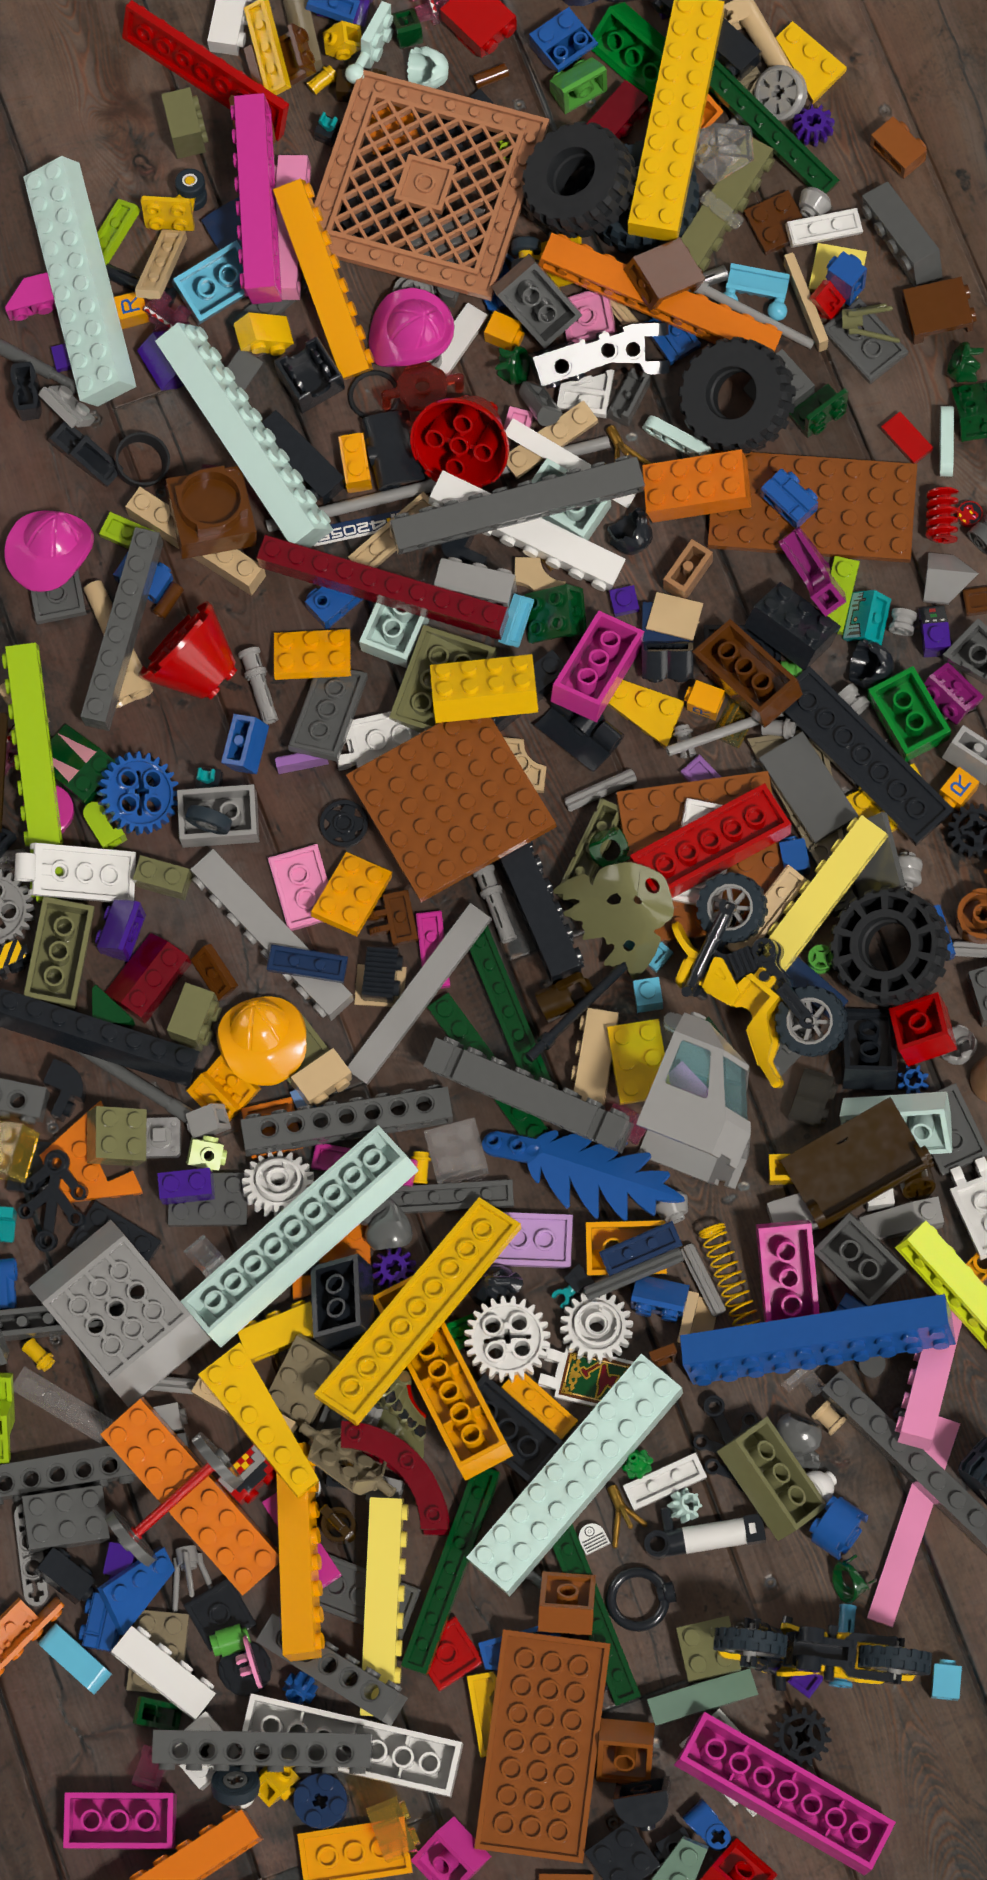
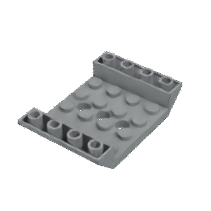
M112 1220L107 1222L29 1287L128 1408L211 1340ZM134 1286L144 1287L145 1293L142 1298L133 1299L130 1296V1291ZM117 1302L124 1305V1312L120 1316H112L110 1314L111 1305ZM93 1320H101L104 1327L100 1333L94 1334L90 1332L89 1325Z

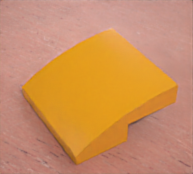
M221 1054L206 1072L199 1075L187 1089V1092L201 1107L211 1103L224 1104L230 1122L261 1088L258 1085L247 1083L238 1078L231 1071Z

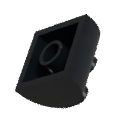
M670 1776L616 1785L613 1803L618 1816L625 1823L639 1827L640 1831L655 1829V1824L663 1818L668 1808L671 1791Z

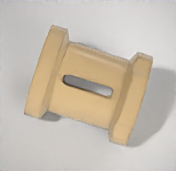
M827 1400L811 1418L817 1419L823 1424L831 1436L844 1424L847 1418L837 1414L831 1408V1403Z

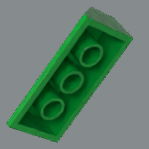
M625 2L610 6L592 34L598 42V46L593 48L592 51L622 78L646 94L648 101L653 104L666 38Z

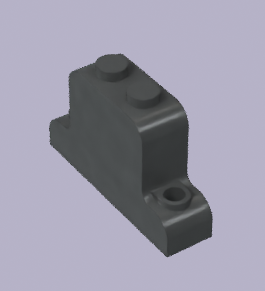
M481 208L473 210L477 218L486 214V210ZM468 212L462 215L459 221L463 226L473 221ZM430 214L419 220L422 227L434 222ZM436 215L438 220L443 218V216ZM454 221L442 226L446 234L458 229ZM415 223L412 227L411 233L418 230ZM477 227L466 232L470 240L481 235ZM438 228L427 233L431 242L442 237ZM462 235L450 240L454 248L466 243ZM422 236L411 241L415 250L426 245ZM446 243L435 248L439 256L450 251ZM406 245L404 250L410 251L408 246ZM468 249L459 254V257L464 263L472 259L473 254ZM428 251L423 254L426 256L433 257L431 251ZM454 257L447 260L449 262L458 264ZM437 286L434 289V293H437L447 306L455 308L459 292Z

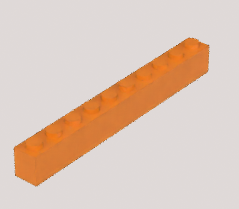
M551 233L539 261V265L546 272L662 322H669V325L713 344H716V340L723 338L732 340L733 337H742L747 340L757 341L775 352L783 333L772 324H763L756 321L749 314L737 313L726 304L714 303L705 295L693 294L689 291H684L665 299L658 308L649 311L624 270L627 264L617 261L610 254L598 253L589 245L575 243L563 234Z

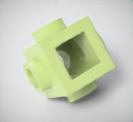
M203 1135V1139L191 1137L186 1163L196 1166L197 1169L210 1168L211 1171H219L220 1165H225L227 1150H224V1145L218 1142V1137ZM206 1151H211L209 1158H204Z

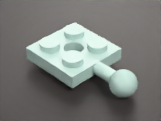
M381 2L361 38V53L357 61L346 68L345 77L350 83L355 84L356 80L362 77L364 67L371 69L374 62L380 60L383 53L382 47L385 42L389 43L394 31L391 28L393 15H391V4L387 2Z

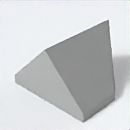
M928 553L923 602L949 605L979 573L955 555Z

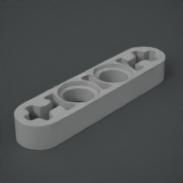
M20 1504L14 1512L24 1597L29 1605L41 1607L49 1600V1585L44 1580L43 1583L37 1582L38 1590L44 1592V1596H40L38 1602L34 1598H30V1594L34 1593V1584L28 1585L27 1581H37L41 1578L37 1575H29L26 1571V1566L31 1561H38L40 1563L45 1557V1553L28 1554V1549L24 1547L23 1539L26 1536L25 1530L21 1532V1527L25 1528L24 1519L20 1518V1515L23 1514L22 1504Z

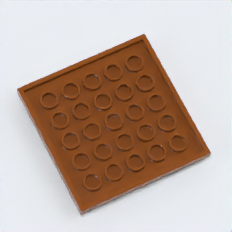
M491 717L438 723L346 774L348 781L420 902L429 899L557 827L556 822Z
M763 771L616 792L621 831L625 835L629 846L627 856L680 829L687 798L725 805L764 783L772 793L769 772ZM780 841L727 869L726 873H738L755 880L762 887L763 893H765L783 870L779 849ZM732 889L733 901L742 893L741 890ZM727 890L723 891L722 899L728 901ZM747 895L739 903L740 906H750ZM634 897V902L636 904L642 903V900H640L639 897ZM673 901V917L664 926L654 930V933L661 937V942L677 940L672 929V924L675 922L681 923L688 939L703 937L707 932L701 927V922L697 918L698 907ZM750 911L744 912V914L741 916L743 920L746 918ZM783 913L777 922L780 923L786 915ZM738 920L734 927L740 925Z

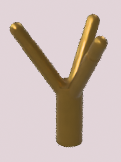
M614 425L606 429L615 447L614 462L615 459L620 457L621 450L625 456L632 455L645 465L652 464L624 444Z
M612 1485L607 1490L616 1509L613 1548H617L621 1515L629 1529L633 1528L629 1516L643 1527H647L648 1524L625 1505L617 1485Z

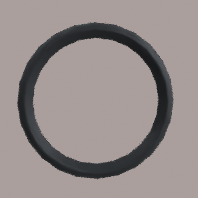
M371 370L360 374L353 380L348 391V401L352 410L362 418L370 416L357 408L353 400V393L359 381L373 375L382 376L392 383L396 394L395 401L386 412L397 409L401 397L400 387L397 381L388 373Z

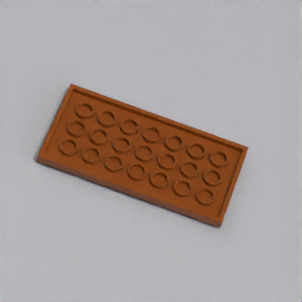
M715 450V453L723 452L721 450ZM750 452L744 455L748 461L752 507L710 514L708 548L785 554L779 544V540L795 528L760 496L762 486L780 469H783L787 473L789 471L793 472L800 480L798 484L805 490L807 488L811 489L818 497L817 511L800 528L823 557L838 556L849 559L910 563L917 464Z
M503 1629L474 1849L583 1863L610 1651L609 1643Z

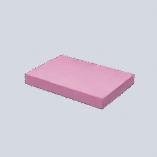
M311 845L268 858L287 927L294 931L321 923L322 921L311 917V911L328 883L318 845Z

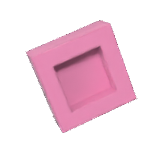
M510 406L504 429H507L513 418L531 429L534 415L531 411Z

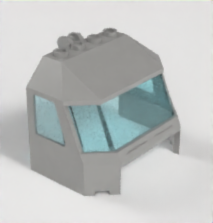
M674 1012L667 1013L664 1016L665 1030L671 1031L673 1036L636 1123L637 1126L647 1129L638 1153L648 1152L652 1156L650 1161L708 1184L718 1186L719 1181L725 1182L724 1186L735 1189L749 1156L751 1122L748 1121L746 1098L749 1065L712 1024L705 1021V1016L696 1012H691V1014L684 1012L683 1016L678 1013L674 1014Z

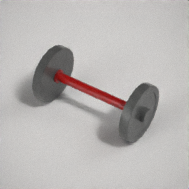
M201 1432L192 1439V1442L207 1463L134 1528L114 1509L104 1517L111 1530L118 1537L117 1540L126 1551H130L147 1567L155 1562L157 1557L142 1535L213 1471L217 1472L234 1489L244 1482L236 1468L231 1464L229 1455L221 1447L218 1449Z

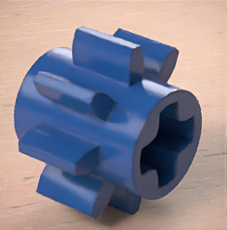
M906 1065V1073H898L897 1077L903 1080V1082L897 1088H904L906 1094L920 1093L921 1088L927 1090L929 1087L927 1083L923 1082V1080L928 1078L929 1074H922L920 1072V1065L916 1069H911ZM912 1077L917 1078V1083L914 1086L909 1085V1080Z
M300 1671L296 1676L290 1673L285 1681L286 1684L282 1688L283 1691H286V1698L291 1703L301 1705L304 1701L309 1704L316 1695L315 1692L318 1686L314 1685L315 1680L313 1677Z

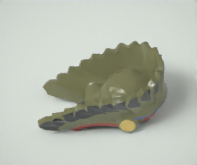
M404 1369L376 1403L384 1409L377 1427L406 1442L423 1459L424 1439L426 1438V1414L418 1408L411 1392L412 1376L407 1369Z

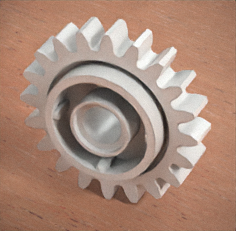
M282 1151L278 1152L277 1157H274L272 1153H268V1159H264V1157L259 1155L258 1164L251 1161L250 1169L244 1170V1178L242 1179L243 1196L247 1197L248 1205L254 1204L255 1212L264 1209L265 1217L271 1211L274 1212V1216H277L315 1182L314 1173L310 1172L308 1163L302 1165V1157L293 1160L292 1152L287 1157H283Z
M581 1293V1302L573 1298L571 1300L573 1308L565 1307L564 1312L567 1316H561L560 1322L566 1326L560 1327V1333L568 1335L563 1338L562 1342L563 1344L572 1343L569 1346L568 1352L571 1353L578 1350V1360L583 1355H587V1363L590 1364L592 1358L596 1357L597 1362L601 1364L603 1356H606L611 1362L613 1359L612 1352L621 1356L622 1349L620 1346L628 1348L629 1342L625 1338H632L633 1332L628 1329L633 1327V1321L626 1319L630 1317L631 1312H622L625 1303L620 1302L616 1305V1295H613L609 1300L606 1299V1294L599 1298L588 1300L586 1295ZM592 1323H600L604 1329L600 1332H595L589 1326Z

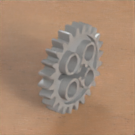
M0 869V889L3 890L0 895V918L6 927L4 929L0 927L1 946L15 940L16 936L22 939L25 938L21 931L22 929H31L26 921L34 920L33 915L28 912L35 910L34 905L27 904L33 900L31 895H25L29 890L26 885L20 887L22 881H13V874L11 872L4 877L2 869ZM7 910H16V914L13 918H4V914Z

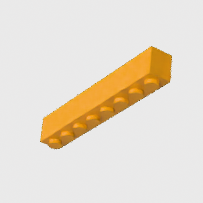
M300 178L273 189L338 370L344 380L373 370L372 363L375 362L370 348L366 349L363 342L366 339L363 327L357 325L354 316L358 315L353 301L349 302L346 292H349V288L345 278H340L337 269L340 268V263L336 254H332L329 248L332 241L328 231H323L320 221H323V216L319 207H315L312 201V197H315L311 184L306 183L305 180Z
M306 1442L298 1443L307 1458L310 1445ZM309 1461L311 1467L315 1472L316 1465ZM276 1472L282 1654L290 1662L322 1658L321 1649L325 1647V1639L323 1633H321L320 1623L324 1621V1613L320 1606L319 1596L323 1595V1586L321 1580H319L318 1571L322 1568V1560L320 1554H318L317 1545L321 1542V1534L317 1527L320 1508L318 1502H316L319 1482L301 1497L297 1498Z

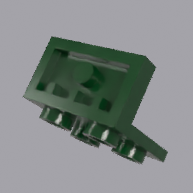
M987 382L953 387L952 395L959 415L961 441L987 438Z
M827 384L794 408V412L789 413V417L806 438L813 434L816 436L826 428L827 423L833 419L837 421L846 413L849 392L844 388L836 393Z
M564 584L524 595L534 599L527 621L529 643L535 644L564 636L578 640L583 637L587 630L583 588Z

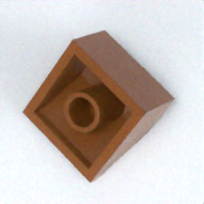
M542 1571L538 1631L592 1635L596 1575Z
M601 1718L596 1781L625 1784L651 1779L655 1724Z

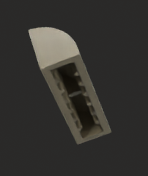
M283 0L288 25L293 23L302 27L308 34V45L315 58L314 66L316 73L314 74H318L322 71L323 65L311 11L306 10L308 0Z

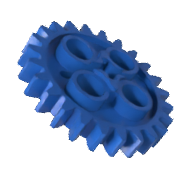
M140 751L136 752L133 757L128 752L124 755V759L121 756L115 758L116 764L110 762L107 765L109 770H104L101 773L105 779L97 783L104 787L97 792V795L104 797L98 805H106L107 807L102 814L110 813L112 816L109 819V823L115 820L118 821L117 829L119 830L126 826L127 834L131 833L134 828L136 835L142 834L143 829L146 834L152 833L153 828L156 831L161 829V823L165 825L170 822L167 816L175 815V811L171 807L178 806V802L173 800L177 796V791H174L173 787L178 785V782H171L170 780L174 772L166 773L165 770L168 764L160 767L158 765L159 757L150 761V753H147L142 758ZM122 775H126L130 779V786L123 784L121 780ZM147 775L154 779V787L147 784ZM136 789L138 793H142V797L139 794H135ZM122 800L129 802L131 806L130 812L122 807ZM147 801L154 803L155 812H151L147 808Z

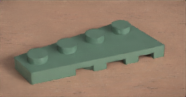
M683 1836L651 1880H696L709 1846Z

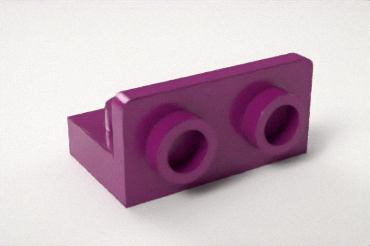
M948 662L931 674L924 683L938 709L955 725L960 723L965 714L981 703L984 698Z

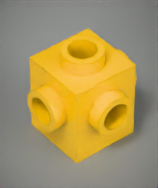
M340 21L323 32L325 53L328 56L335 57L338 60H347L361 50L362 34L359 25Z
M263 1767L259 1772L260 1789L258 1796L268 1807H271L279 1799L286 1801L295 1792L293 1786L300 1780V1777L291 1767H284V1772H267V1767Z

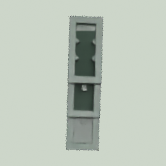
M746 1669L647 1699L654 1724L658 1726L757 1696L758 1691L751 1670Z

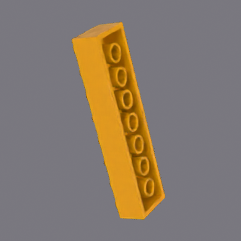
M412 1276L373 1296L380 1314ZM444 1321L408 1364L407 1368L460 1473L466 1481L512 1457L513 1454Z

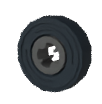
M190 805L185 817L186 821L193 826L214 834L227 835L232 825V820L228 816L214 809L199 805Z
M229 1766V1771H216L211 1780L213 1797L218 1802L227 1806H240L253 1801L258 1796L260 1789L258 1773L240 1771V1766Z

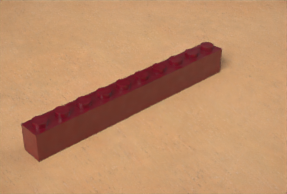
M267 535L264 536L257 556L259 567L499 640L502 639L509 618L508 607Z

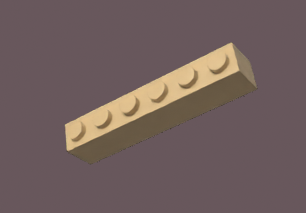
M139 487L125 506L129 517L144 527L159 532L164 540L179 549L169 505ZM238 549L192 557L251 596L266 577L265 570L259 567L258 562Z

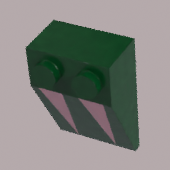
M65 724L50 740L55 781L85 807L88 803L96 802L101 797L97 795V792L104 788L97 784L98 781L105 779L101 773L104 770H109L107 765L110 762L115 764L116 762L98 746Z

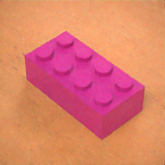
M598 611L554 682L551 702L597 723L640 652L644 631Z
M809 1220L756 1224L764 1322L819 1314L812 1223Z
M65 1793L63 1848L176 1850L177 1794Z

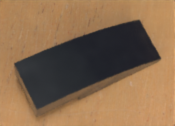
M65 421L48 439V442L105 487H108L118 476L115 460L87 435L84 436L75 427L71 428Z

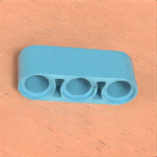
M54 1623L38 1642L49 1655L94 1695L112 1675L106 1667L57 1623Z

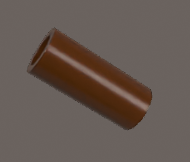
M505 63L472 75L477 89L510 77Z
M171 582L152 612L161 619H165L184 589L180 585Z

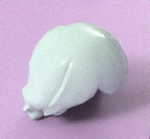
M427 46L415 47L410 50L409 62L407 64L408 81L435 89L442 86L448 79L449 66L445 56Z

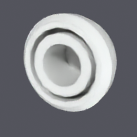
M821 1471L807 1472L806 1474L827 1503L834 1494V1485L837 1484L835 1476L830 1471L825 1473Z

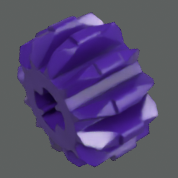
M811 103L809 110L802 107V110L799 112L800 114H795L793 120L795 123L792 129L794 132H797L796 138L798 140L804 139L805 146L809 142H813V145L817 147L819 140L826 143L828 140L827 136L833 135L834 130L832 127L835 121L833 118H830V110L823 112L822 104L816 109Z
M397 1247L395 1254H392L390 1248L386 1249L387 1257L378 1253L377 1257L382 1263L374 1262L372 1264L374 1269L379 1270L373 1273L374 1279L381 1278L378 1283L381 1288L388 1283V1289L416 1273V1271L411 1270V1268L416 1266V1261H408L411 1257L410 1252H406L401 1257L402 1249L400 1247ZM394 1264H398L401 1271H396L395 1275H391L388 1268H393Z

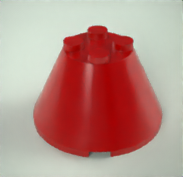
M464 395L462 397L447 398L433 402L420 412L411 429L410 444L413 456L426 470L425 474L435 482L438 481L442 471H446L482 489L483 486L495 482L507 465L509 441L499 417L497 405L482 397Z
M205 601L197 606L199 612L195 613L192 617L188 614L152 652L148 658L151 661L148 668L146 669L143 666L138 674L142 680L199 699L206 697L211 700L219 692V684L224 679L228 681L237 672V669L234 667L236 661L212 604Z

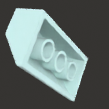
M947 1092L843 1098L840 1111L841 1125L891 1097L920 1147L925 1145L930 1154L952 1153L951 1111Z

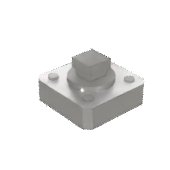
M177 1117L147 1118L146 1159L178 1158L181 1155V1121Z

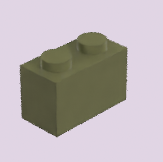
M140 855L133 881L138 888L185 901L193 876L188 868Z

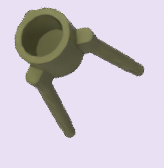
M886 303L860 308L842 309L843 329H849V335L859 334L895 343L900 342L899 338L858 329V326H863V315L892 311V306H887Z

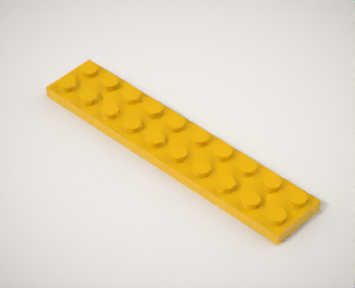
M479 1197L314 1393L315 1398L358 1426L522 1229L521 1223Z

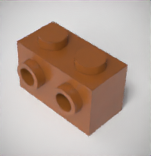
M894 116L871 134L870 146L903 179L926 161L927 147L920 138H915L910 133L908 126L903 121H898Z

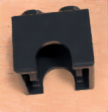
M318 336L305 342L306 346L299 354L293 357H288L285 354L274 360L277 375L302 414L345 390L343 376Z

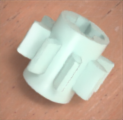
M685 1488L680 1492L677 1491L670 1495L673 1500L667 1504V1507L671 1508L672 1518H679L681 1523H685L689 1519L693 1520L699 1517L696 1511L702 1507V1504H700L697 1493H689L688 1488Z

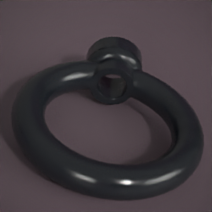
M630 1567L619 1572L610 1582L606 1592V1606L611 1618L620 1627L634 1632L647 1631L657 1626L666 1616L670 1603L677 1602L673 1581L665 1582L658 1573L645 1567ZM636 1577L645 1578L652 1582L657 1589L659 1605L655 1613L642 1621L626 1618L620 1612L616 1600L620 1586L625 1581Z

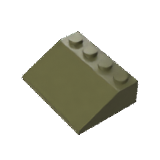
M423 625L389 719L419 733L437 725L433 707L430 665L497 658L496 648Z

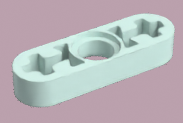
M941 406L940 477H953L954 407Z
M650 415L643 425L644 431L690 457L709 455L712 452L711 447L658 417Z

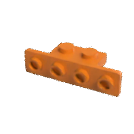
M57 1596L38 1615L18 1598L0 1616V1676L5 1670L4 1667L11 1660L14 1661L19 1658L24 1651V1647L30 1641H35L42 1634L43 1627L49 1621L53 1622L61 1615L62 1608L65 1605Z

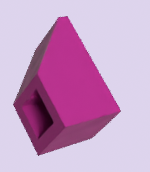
M48 273L27 277L22 280L5 306L10 321H22L27 319L28 316L35 314L45 315L57 309Z

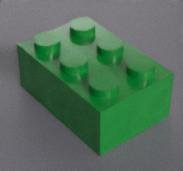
M914 666L868 689L867 699L870 701V705L899 755L906 762L950 739L951 729Z

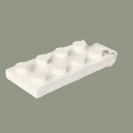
M31 843L30 849H34V854H15L14 880L32 881V889L28 890V895L113 902L114 900L134 901L135 883L133 876L135 873L136 852ZM57 867H60L63 870V875L61 877L57 876L55 873V869Z

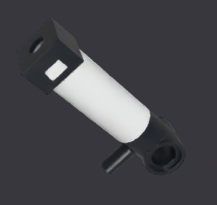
M667 1507L660 1510L663 1530L650 1532L645 1538L644 1548L649 1557L660 1560L670 1556L746 1544L748 1546L766 1543L763 1519L760 1514L674 1529L671 1508ZM655 1538L662 1539L666 1544L665 1548L660 1552L653 1551L650 1547L651 1541Z

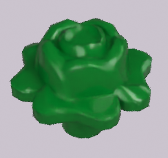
M635 1449L628 1456L622 1469L627 1472L630 1479H633L635 1476L638 1479H642L646 1473L652 1471L651 1464L654 1460L648 1456L646 1450H642L639 1453Z

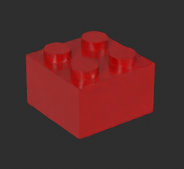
M938 992L889 1008L898 1050L908 1066L958 1050L948 1009Z

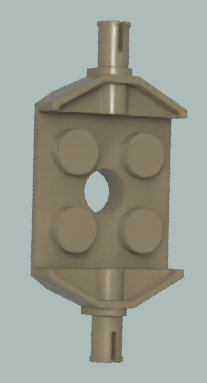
M306 1422L300 1426L299 1432L310 1439L309 1444L311 1446L307 1459L344 1487L358 1495L372 1490L375 1492L378 1489L389 1498L395 1494L396 1488L387 1483L383 1478L387 1463L383 1461V1464L379 1465L362 1451L341 1448V1428L319 1431Z

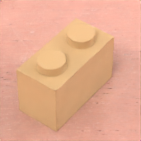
M332 1048L291 1076V1085L307 1105L319 1107L329 1099V1095L336 1090L341 1092L350 1085L349 1081L352 1080V1072L335 1049Z

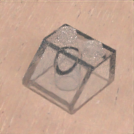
M713 123L707 128L700 130L695 163L696 167L713 185L754 160L752 129L749 126Z

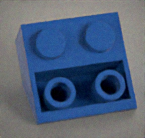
M570 7L529 34L530 48L545 66L556 72H560L598 46V42Z
M649 1276L635 1282L631 1297V1309L636 1310L635 1314L651 1317L652 1313L661 1315V1319L664 1321L676 1323L677 1319H683L690 1285Z

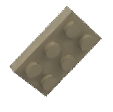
M301 1333L296 1336L269 1389V1393L281 1414L295 1421L299 1426L304 1422L312 1426L323 1404L315 1398L314 1393L343 1359Z
M144 1610L134 1622V1628L142 1627L151 1635L149 1640L156 1646L159 1643L166 1646L172 1652L170 1657L177 1663L180 1660L185 1662L189 1614ZM129 1669L127 1691L160 1694Z

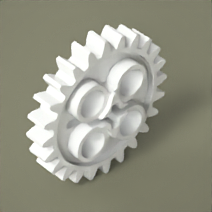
M502 1296L501 1303L497 1304L492 1298L491 1307L488 1308L482 1303V1313L473 1312L476 1321L468 1320V1326L472 1330H465V1336L471 1339L464 1341L465 1347H472V1349L467 1351V1357L475 1356L472 1366L481 1364L480 1374L487 1370L490 1371V1380L495 1374L499 1375L501 1383L505 1376H509L511 1383L514 1382V1375H518L521 1380H524L525 1371L531 1375L534 1374L533 1365L539 1368L542 1367L539 1358L547 1359L548 1354L542 1349L550 1348V1343L544 1340L550 1338L551 1334L548 1331H543L548 1327V1322H539L543 1317V1313L540 1312L534 1315L535 1305L533 1304L527 1309L525 1307V1299L520 1304H516V1298L513 1296L510 1303H506L505 1297ZM516 1320H522L527 1326L522 1330H516L513 1328L512 1323ZM489 1323H496L500 1326V1329L495 1333H490L485 1327ZM504 1335H509L511 1339L510 1344H506ZM525 1335H530V1336H531L530 1339L521 1338V1337H524ZM486 1339L493 1340L490 1343H484V1340ZM518 1346H526L529 1349V1353L525 1356H519L516 1354L515 1349ZM491 1349H500L503 1355L498 1359H493L488 1354Z

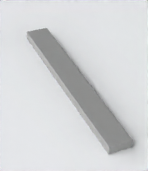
M470 903L348 1065L354 1076L366 1085L371 1082L491 922V917Z

